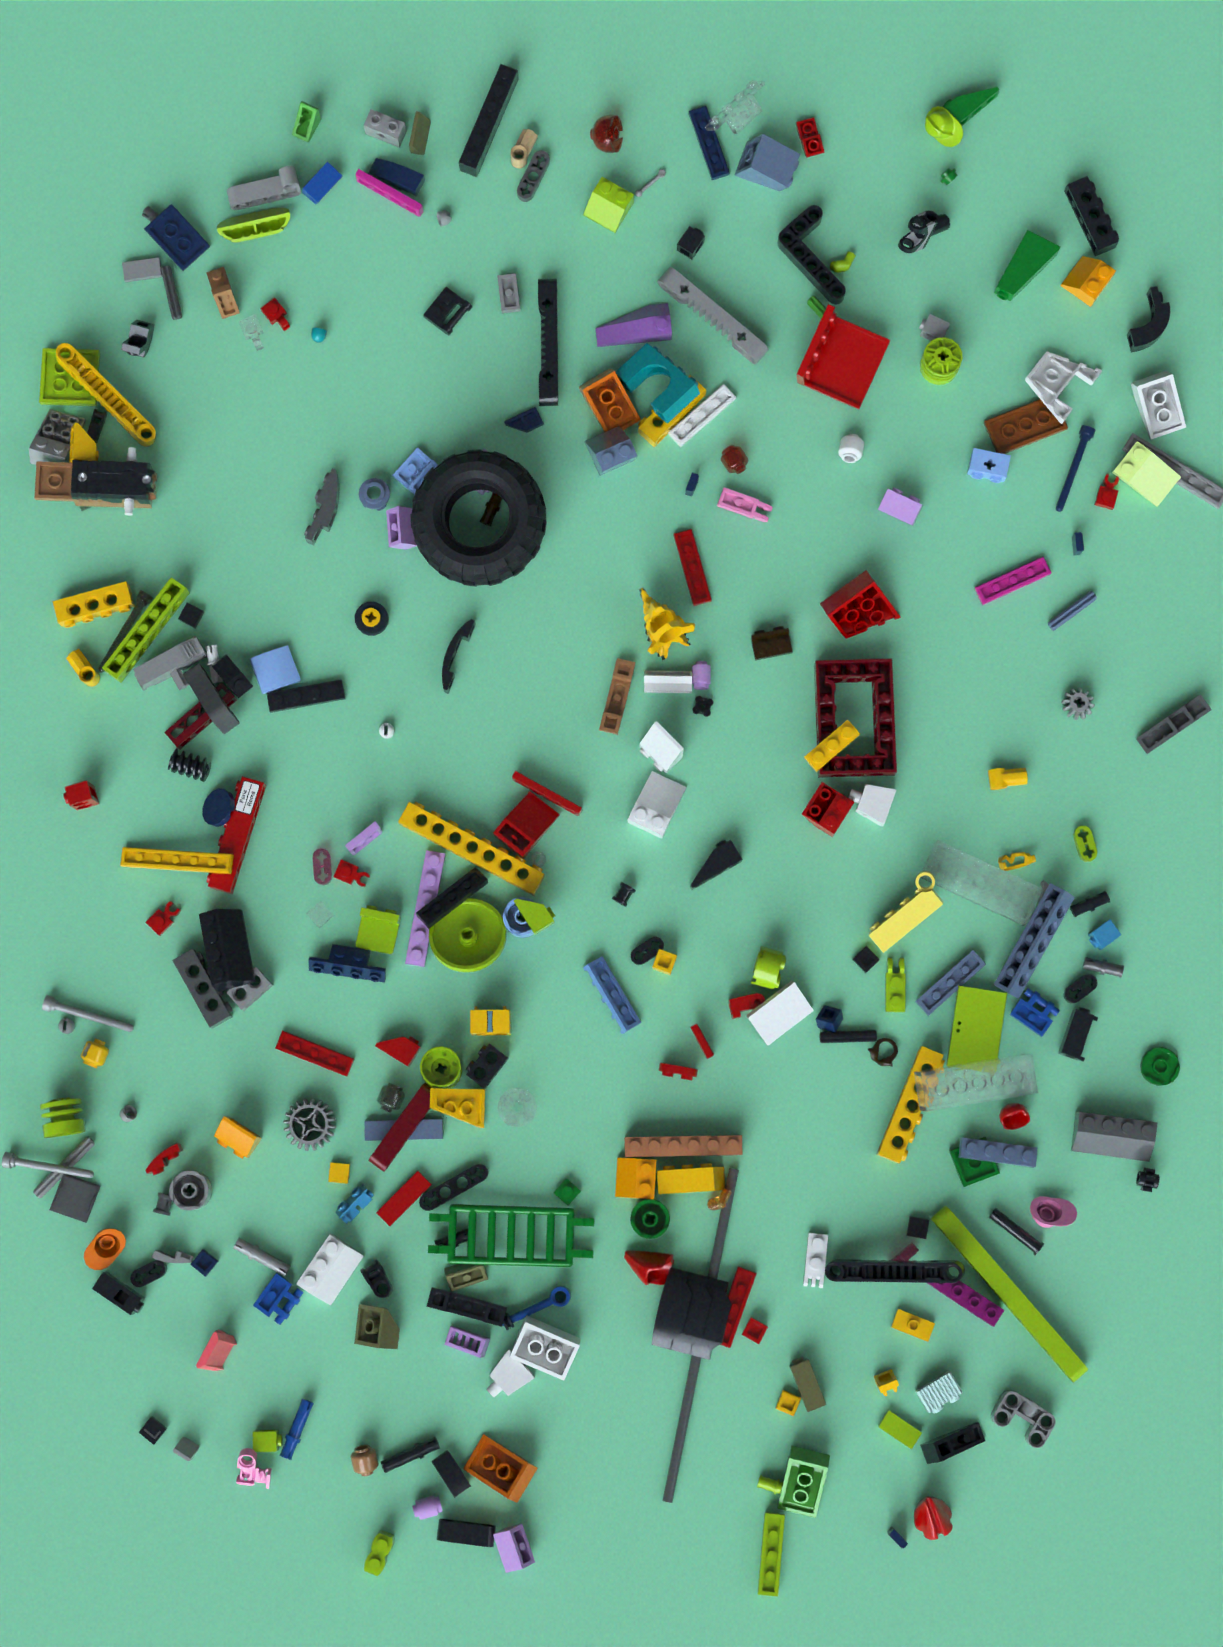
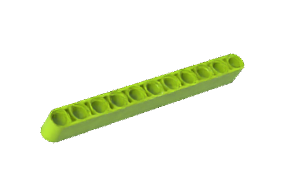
M946 1205L931 1217L935 1225L1073 1383L1088 1371L1086 1365Z

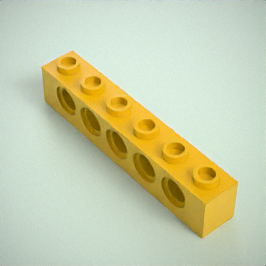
M920 1046L876 1155L900 1164L901 1160L905 1161L908 1150H906L908 1142H913L916 1134L913 1130L916 1124H920L923 1117L921 1110L923 1106L926 1107L930 1100V1096H928L930 1088L934 1089L938 1078H935L937 1070L941 1071L944 1065L943 1054ZM924 1064H928L931 1067L929 1075L922 1073L921 1068ZM916 1082H921L924 1085L922 1093L915 1091L914 1085ZM909 1100H913L917 1104V1108L914 1111H910L907 1108ZM902 1118L908 1119L910 1123L907 1129L900 1127L899 1123ZM895 1136H899L902 1139L900 1147H895L892 1143Z

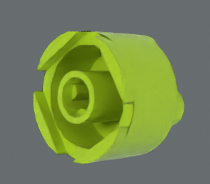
M760 946L751 984L769 989L778 988L781 980L779 970L784 969L786 955H783L781 951Z

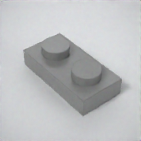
M516 273L497 275L502 314L520 312Z

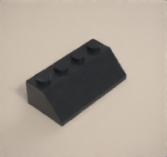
M214 909L200 913L199 919L211 986L218 992L256 982L243 911L241 909Z

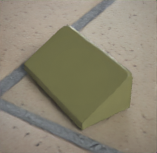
M418 111L415 112L409 148L413 154L424 155L431 121Z
M456 1264L444 1269L451 1292L488 1280L484 1265Z

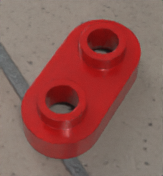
M660 1063L658 1070L662 1072L663 1076L673 1077L674 1074L681 1075V1079L691 1081L693 1077H697L698 1069Z

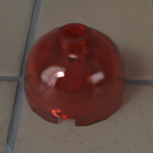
M606 115L597 119L590 130V138L597 149L605 153L619 152L623 137L619 138V131H623L619 116Z

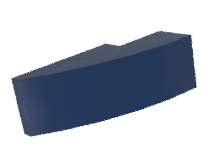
M378 158L375 159L368 172L369 175L399 191L404 190L414 196L418 195L425 182L423 174L405 166Z

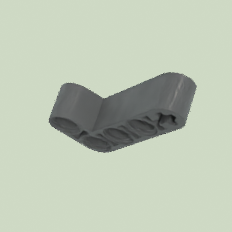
M200 663L183 674L206 713L223 734H226L240 724Z

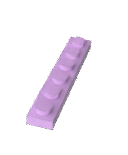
M426 850L405 964L425 967L429 946V929L417 917L416 912L438 896L445 853Z

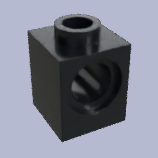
M689 226L677 243V251L693 260L704 244L705 236L703 232L698 228L693 229Z

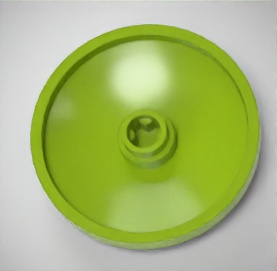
M468 898L429 928V942L434 956L441 964L454 971L474 972L491 965L500 956L506 943V927L501 914L492 905L482 900Z

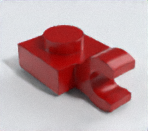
M273 298L260 308L272 325L277 322L284 331L290 328L288 321L284 317L287 312L276 298Z

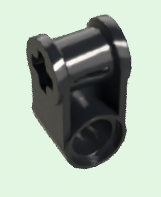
M375 1260V1263L366 1269H360L364 1279L377 1297L386 1298L392 1294V1284L378 1260ZM382 1283L388 1287V1291L384 1295L378 1291V1287Z

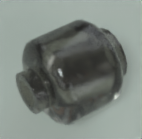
M391 1083L383 1085L377 1097V1102L382 1105L380 1109L390 1113L392 1109L399 1110L405 1098V1093L402 1091L403 1088Z

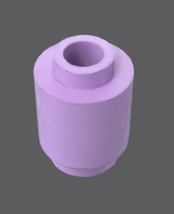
M697 661L695 665H692V684L694 689H709L711 684V665H707L706 661Z
M433 1495L415 1500L416 1505H412L415 1517L419 1516L420 1520L437 1516L438 1513L443 1512L439 1496L434 1497Z

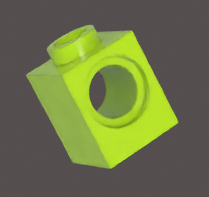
M279 1430L253 1431V1450L255 1452H277L279 1447H282V1434H279Z

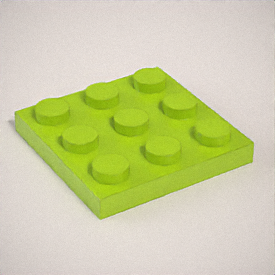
M43 348L39 403L41 405L97 406L95 397L91 396L83 385H80L78 381L59 365L56 360V348ZM76 349L99 372L100 351ZM63 352L61 353V356L63 358H68L70 356V353Z

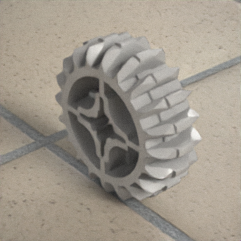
M306 1098L303 1099V1105L296 1101L298 1108L290 1106V1110L293 1113L286 1112L285 1114L287 1117H290V1120L283 1121V1123L289 1124V1127H285L284 1131L291 1132L286 1138L294 1137L291 1144L294 1145L298 1141V1149H301L303 1144H305V1151H309L310 1145H312L313 1150H317V1143L323 1148L322 1140L329 1143L330 1140L326 1136H334V1133L329 1131L330 1128L336 1129V1125H330V1122L336 1121L335 1117L329 1118V1115L333 1114V1110L326 1112L325 1110L329 1105L325 1104L321 1107L322 1100H318L315 1105L314 1098L310 1099V1104H308ZM314 1108L307 1118L297 1116L304 1109ZM319 1111L324 1116L325 1128L317 1123ZM310 1119H312V1123L314 1124V1126L318 1127V1129L310 1127V1130H308V1126L301 1120L310 1121ZM295 1121L302 1125L301 1138L295 1131ZM312 1131L322 1133L317 1139L306 1141Z

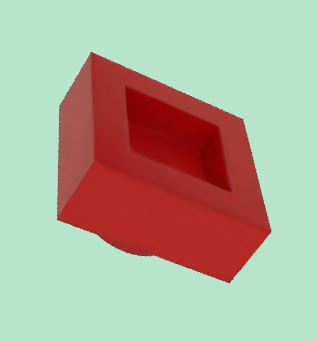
M750 1317L741 1335L760 1344L768 1326Z

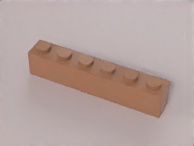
M742 1135L625 1137V1157L743 1155Z

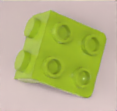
M367 905L366 908L361 907V921L356 946L361 949L392 954L400 925V915H397V911L386 909L385 912L378 911V907Z

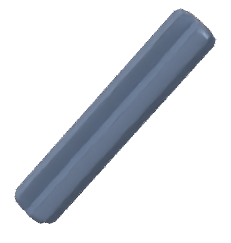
M1093 591L1088 592L1048 622L1050 629L1056 630L1097 599L1096 594Z

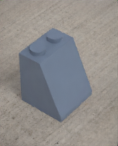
M761 134L746 143L735 176L777 191H782L789 188L792 184V175L799 165L798 159L800 154Z
M619 426L584 441L599 476L633 462L637 457L630 438Z

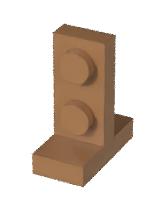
M221 267L206 272L222 319L239 314L240 311L225 268Z

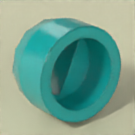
M312 328V339L317 343L324 341L327 331L321 328Z

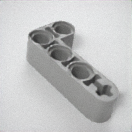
M285 166L279 169V176L228 188L227 195L230 208L232 210H240L300 195L301 189L295 167Z

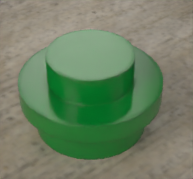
M948 168L941 175V183L944 182L948 185L958 176L955 168L952 170Z

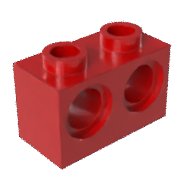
M87 780L65 787L66 792L63 793L65 802L77 811L99 804L95 786Z

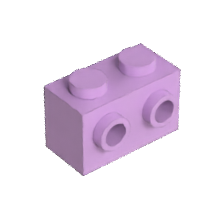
M894 487L892 490L887 489L878 510L913 526L923 506L919 503L920 499L911 495L907 498L902 495L903 491Z
M397 506L386 510L389 547L404 550L416 547L411 528L410 514H412V508Z
M522 1524L504 1528L493 1534L506 1573L524 1569L535 1563Z

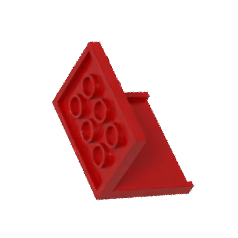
M828 304L796 374L797 383L859 410L890 340L837 317L835 307Z

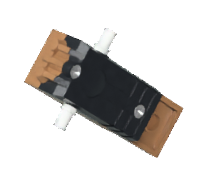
M134 447L128 448L126 462H89L87 460H82L81 462L79 460H72V463L37 461L34 498L35 500L73 501L76 506L122 507L125 510V515L131 516L133 515L134 508L152 509V500L156 499L155 481H157V473L152 469L150 463L136 462L137 453Z

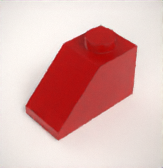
M403 1036L378 1042L375 1045L408 1067H410L421 1049L418 1046L419 1041L411 1036L408 1039Z

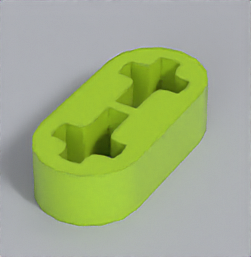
M1079 826L1073 833L1078 855L1082 861L1090 862L1097 857L1094 838L1090 828ZM1080 830L1087 833L1085 843L1082 837H1078ZM1085 845H1087L1089 851L1092 850L1093 852L1090 858L1083 854L1086 851Z

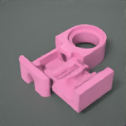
M251 1448L242 1449L238 1457L237 1468H240V1475L237 1476L236 1483L253 1486L255 1481L265 1483L266 1488L269 1489L272 1468H266V1470L259 1469V1467L256 1468L257 1453ZM250 1456L253 1460L246 1461L242 1457Z

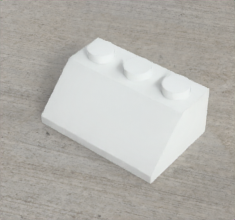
M329 1234L296 1284L316 1298L332 1305L364 1255L335 1235Z
M526 1315L518 1332L510 1358L564 1381L579 1349L580 1338Z

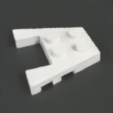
M1046 351L1028 374L1025 381L1062 424L1073 408L1059 400L1058 396L1075 375L1092 386L1102 370L1088 368L1083 363L1076 364L1070 362L1068 358Z

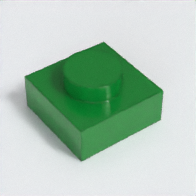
M566 1178L554 1194L569 1206L581 1191Z

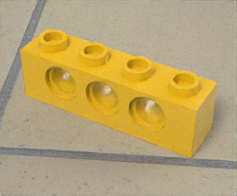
M699 382L697 387L700 394L668 424L655 414L653 409L651 410L652 414L648 418L644 417L639 422L638 433L654 448L706 396V389ZM655 420H660L663 422V424L661 426H655L653 422Z
M126 581L52 601L57 621L65 628L73 627L76 625L75 623L81 621L83 623L91 622L99 616L102 618L109 617L114 612H128L132 607H135L130 585ZM117 597L116 603L110 605L109 599ZM93 602H98V607L94 610H91V604ZM75 607H80V612L73 615L72 610Z

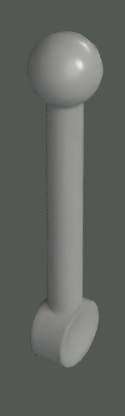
M659 170L658 175L642 189L636 190L635 195L641 197L642 193L655 181L665 177V170Z

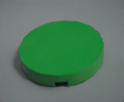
M1157 1047L1145 1053L1142 1057L1140 1068L1143 1077L1150 1084L1164 1086L1174 1082L1178 1077L1180 1063L1176 1054L1170 1049Z

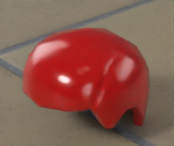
M1019 1103L1007 1104L1001 1109L999 1114L1000 1122L1004 1129L1007 1130L1019 1129L1030 1122L1027 1108Z

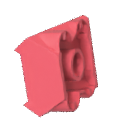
M220 1329L216 1330L197 1362V1368L211 1371L224 1370L222 1367L232 1347L237 1345L234 1336Z

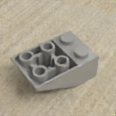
M50 409L29 447L30 464L36 465L37 461L69 463L71 427L74 423H79L83 428L86 420Z

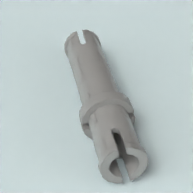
M240 1237L233 1249L247 1255L248 1259H254L284 1277L291 1265L259 1249V1246H253Z

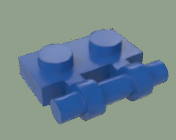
M1027 988L1024 995L1030 999L1026 1002L1021 998L1009 1015L1042 1037L1053 1022L1047 1015L1050 1012L1057 1016L1060 1010L1051 1001L1048 1002L1043 999L1040 993L1037 991L1033 992ZM1035 1002L1044 1008L1042 1012L1033 1007Z
M276 1273L253 1306L268 1317H270L273 1311L276 1312L278 1316L274 1321L281 1325L284 1319L287 1320L290 1316L289 1312L294 1305H298L300 1302L299 1298L304 1292L297 1288L293 1294L290 1293L289 1289L293 1284ZM283 1297H286L288 1302L282 1309L278 1304Z

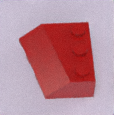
M867 570L820 603L827 616L845 639L863 633L874 625L878 624V626L885 624V621L892 618L895 620L901 618Z

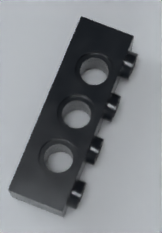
M1086 176L1067 184L1064 192L1096 257L1115 249L1119 242V236L1111 226L1110 216L1105 214L1103 210V202L1095 193L1094 183ZM1081 197H1087L1089 202L1083 201ZM1089 213H1094L1097 218H1091ZM1097 230H1103L1105 234L1100 235Z

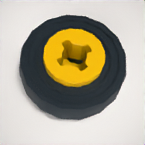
M366 602L355 613L357 628L368 636L382 633L389 622L386 609L377 602Z

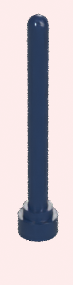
M1082 425L1080 428V442L1056 506L1058 512L1063 511L1087 442L1094 437L1096 430L1092 427Z

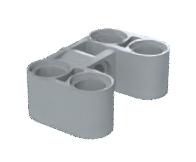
M1012 1390L1004 1391L992 1410V1421L998 1426L1005 1427L1011 1422L1015 1414L1031 1423L1025 1434L1026 1442L1034 1448L1042 1447L1056 1424L1054 1416L1027 1397H1023ZM1010 1394H1014L1016 1397V1401L1012 1405H1008L1006 1402ZM999 1412L1006 1414L1003 1422H998L996 1419ZM1043 1416H1049L1050 1418L1047 1426L1041 1425V1418ZM1034 1433L1040 1435L1037 1443L1031 1442V1435Z

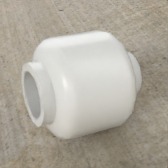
M856 434L842 437L838 450L839 456L847 463H854L860 460L863 455L864 441Z

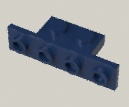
M332 944L329 959L309 957V971L315 973L365 979L373 982L385 983L386 968L368 966L370 950Z

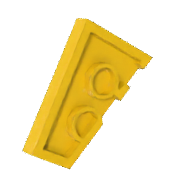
M430 1088V1108L478 1128H484L485 1089Z

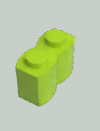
M380 1530L372 1542V1551L364 1563L365 1572L378 1576L383 1571L387 1563V1555L394 1545L395 1536L393 1534Z

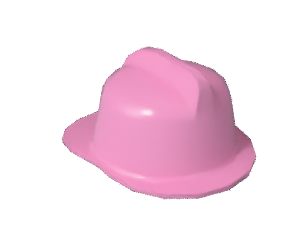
M1039 1196L1030 1205L1032 1218L1039 1226L1044 1228L1068 1226L1077 1217L1075 1206L1065 1199Z

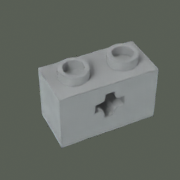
M372 109L364 123L365 134L399 148L407 132L405 122Z

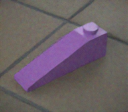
M668 303L648 305L597 327V347L672 340Z

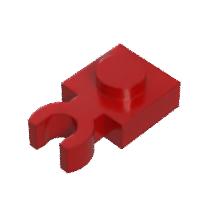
M1106 474L1103 479L1105 487H1099L1094 505L1113 510L1119 491L1113 488L1118 484L1119 477H1116L1114 482L1110 483L1108 481L1109 474Z
M340 860L333 877L350 885L355 880L359 886L366 887V884L362 883L360 879L363 876L370 878V875L366 872L358 873V866Z
M171 901L166 904L164 912L158 909L145 922L159 936L174 923L170 918L177 916L181 912L179 908L174 912L170 911V907L174 904Z

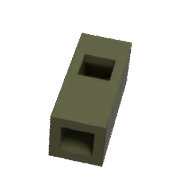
M803 1357L793 1360V1364L789 1367L807 1412L825 1406V1400L809 1359L804 1360Z

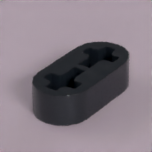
M652 937L636 947L631 952L632 962L636 965H643L654 958L658 951L653 949L649 952L648 948L652 946L651 942L654 941L655 943L659 942V949L663 950L664 943L662 939ZM646 951L647 953L643 955V961H640L639 959H634L636 956L635 952L642 953Z
M1086 974L1067 987L1063 993L1065 1001L1073 1004L1091 993L1097 987L1096 977ZM1085 978L1092 980L1091 988L1087 986L1082 989L1081 986L1085 984ZM1079 989L1080 992L1075 995L1076 1000L1068 997L1070 995L1069 990L1073 992Z
M160 1260L153 1261L132 1272L130 1277L131 1283L136 1287L145 1286L163 1277L167 1272V1265ZM155 1264H157V1266H162L163 1269L160 1270L161 1274H158L157 1272L153 1274L150 1273L151 1270L155 1269ZM137 1273L140 1275L147 1273L148 1275L142 1279V1284L140 1281H135V1278L138 1277Z

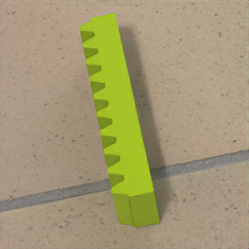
M764 1513L758 1595L778 1597L785 1514Z

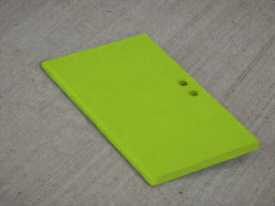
M958 985L946 1066L996 1074L1007 992Z

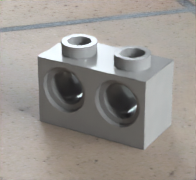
M257 967L253 970L254 976H259L261 979L258 986H252L249 983L232 988L226 992L243 1011L273 986ZM240 989L246 991V996L243 999L237 998V991Z

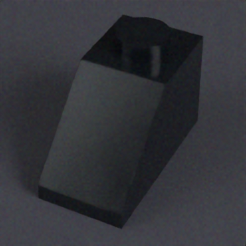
M227 655L211 666L238 698L253 687Z

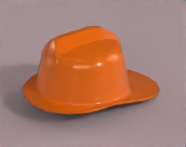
M113 1228L100 1230L84 1252L86 1265L93 1270H103L110 1266L125 1247L126 1239L124 1234Z

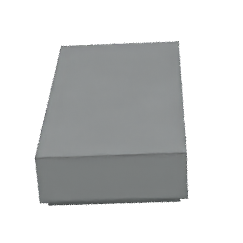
M159 257L122 262L125 282L162 277Z

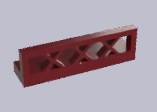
M223 683L216 687L218 692L223 689L227 693L222 698L228 707L237 701L236 697ZM200 702L164 732L179 750L213 722L206 712L201 713L202 704ZM190 716H198L194 723L187 726V719ZM176 728L184 729L176 738L171 735Z

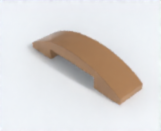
M617 658L599 731L618 735L636 662Z

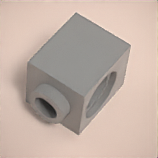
M929 314L928 319H923L919 327L922 330L920 337L929 341L945 336L950 323Z

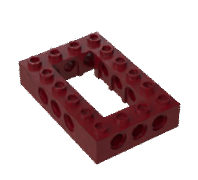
M892 659L815 661L817 745L837 729V724H835L837 706L834 702L835 683L872 682L875 756H869V754L864 756L836 755L818 770V778L895 776L897 773Z

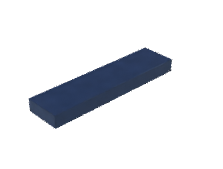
M703 106L689 111V117L711 180L728 176L730 172L707 107Z

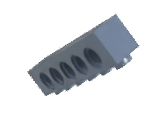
M1051 883L1049 884L994 985L1019 999L1072 904L1074 896Z

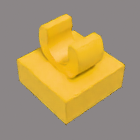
M892 1369L873 1376L877 1387L884 1396H887L886 1391L890 1389L897 1392L899 1384Z

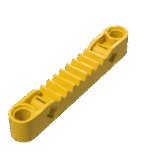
M68 343L58 345L56 348V360L59 365L78 381L80 385H83L85 390L89 391L90 395L94 396L96 401H99L101 406L105 407L106 411L110 412L112 417H115L117 422L140 445L145 447L153 445L156 439L155 428L72 345ZM68 352L70 353V356L68 358H63L61 356V353ZM143 432H149L151 434V437L146 439L143 438L141 434Z

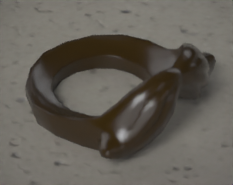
M878 1039L872 1048H868L874 1062L880 1066L893 1067L892 1062L898 1054V1048L892 1039ZM882 1042H889L894 1048L893 1054L878 1060L880 1044Z

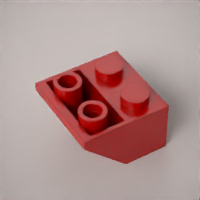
M821 782L802 815L815 827L833 837L853 806L854 801Z

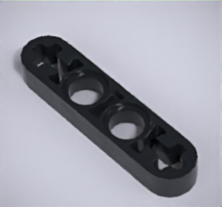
M482 1164L474 1165L423 1194L419 1200L420 1207L425 1211H431L483 1182L488 1177V1169ZM476 1168L484 1169L483 1178L480 1179L479 1176L473 1178L475 1183L472 1184L470 1177L466 1173L470 1172L473 1175L476 1173ZM460 1177H465L468 1180L467 1187L459 1188L457 1180ZM442 1187H448L451 1190L448 1198L441 1197L440 1190ZM436 1191L437 1197L441 1202L437 1203V1200L431 1203L432 1207L424 1206V1198H433L434 1195L432 1193Z

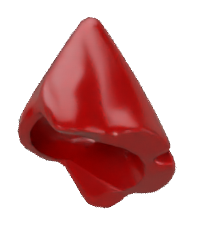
M626 1250L624 1255L627 1263L645 1285L650 1283L664 1285L670 1267L674 1265V1255L669 1253Z
M925 1497L918 1503L914 1511L915 1527L924 1533L925 1538L937 1540L939 1534L946 1536L952 1531L953 1525L950 1521L952 1512L942 1499Z

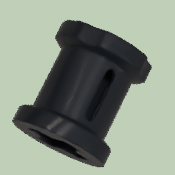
M621 882L620 889L612 899L626 907L627 901L636 890Z

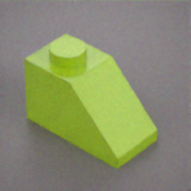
M521 899L514 900L515 905L535 935L555 923L553 920L555 914L550 907L546 908L544 904Z

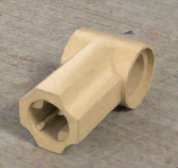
M523 129L516 145L511 149V164L515 168H523L527 164V158L538 139V135L534 131ZM522 155L523 157L518 159L515 156Z

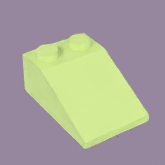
M1138 441L1112 472L1156 507L1159 506L1181 478L1179 474Z

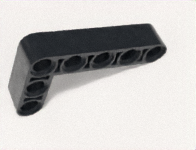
M811 205L779 233L777 244L779 249L830 303L837 305L844 300L846 292L844 285L802 242L807 235L820 225L823 215L822 209L819 206ZM816 214L818 218L812 219L809 215ZM802 226L804 230L798 231L795 227ZM789 238L791 242L784 243L782 239ZM801 251L803 255L796 256L794 252ZM813 264L816 268L811 270L807 268V265ZM824 277L828 279V282L822 283L819 279ZM839 291L841 295L834 296L832 292Z

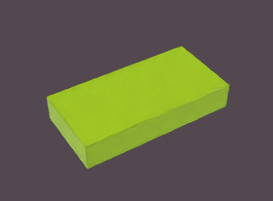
M889 1410L878 1425L880 1429L911 1450L922 1434L918 1429Z

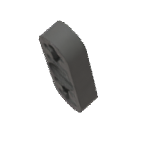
M540 150L533 155L517 188L519 200L528 202L533 198L550 164L547 152ZM544 157V161H542L539 168H537L538 159ZM531 172H536L539 177L536 180H530L528 175ZM527 184H529V194H525V196H523L522 191H525L527 188Z

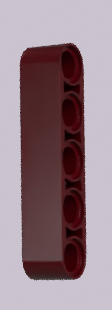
M426 1083L420 1087L368 1160L383 1172L386 1171L430 1110V1088L432 1087Z

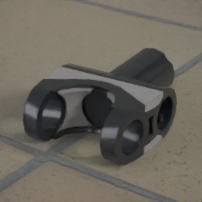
M928 210L912 217L908 223V228L911 231L900 239L898 243L899 249L905 253H914L924 249L931 236L950 228L948 216L945 214L938 215Z

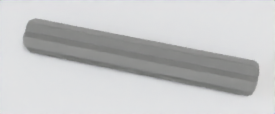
M89 1137L85 1138L59 1165L73 1167L95 1145L94 1141ZM51 1172L34 1189V1194L38 1198H42L62 1178L63 1173Z

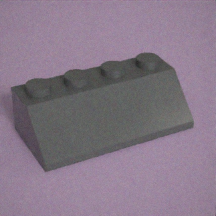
M1076 1112L1071 1151L1149 1162L1156 1141L1158 1122Z

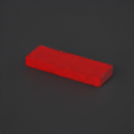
M417 1171L376 1213L391 1226L432 1184Z

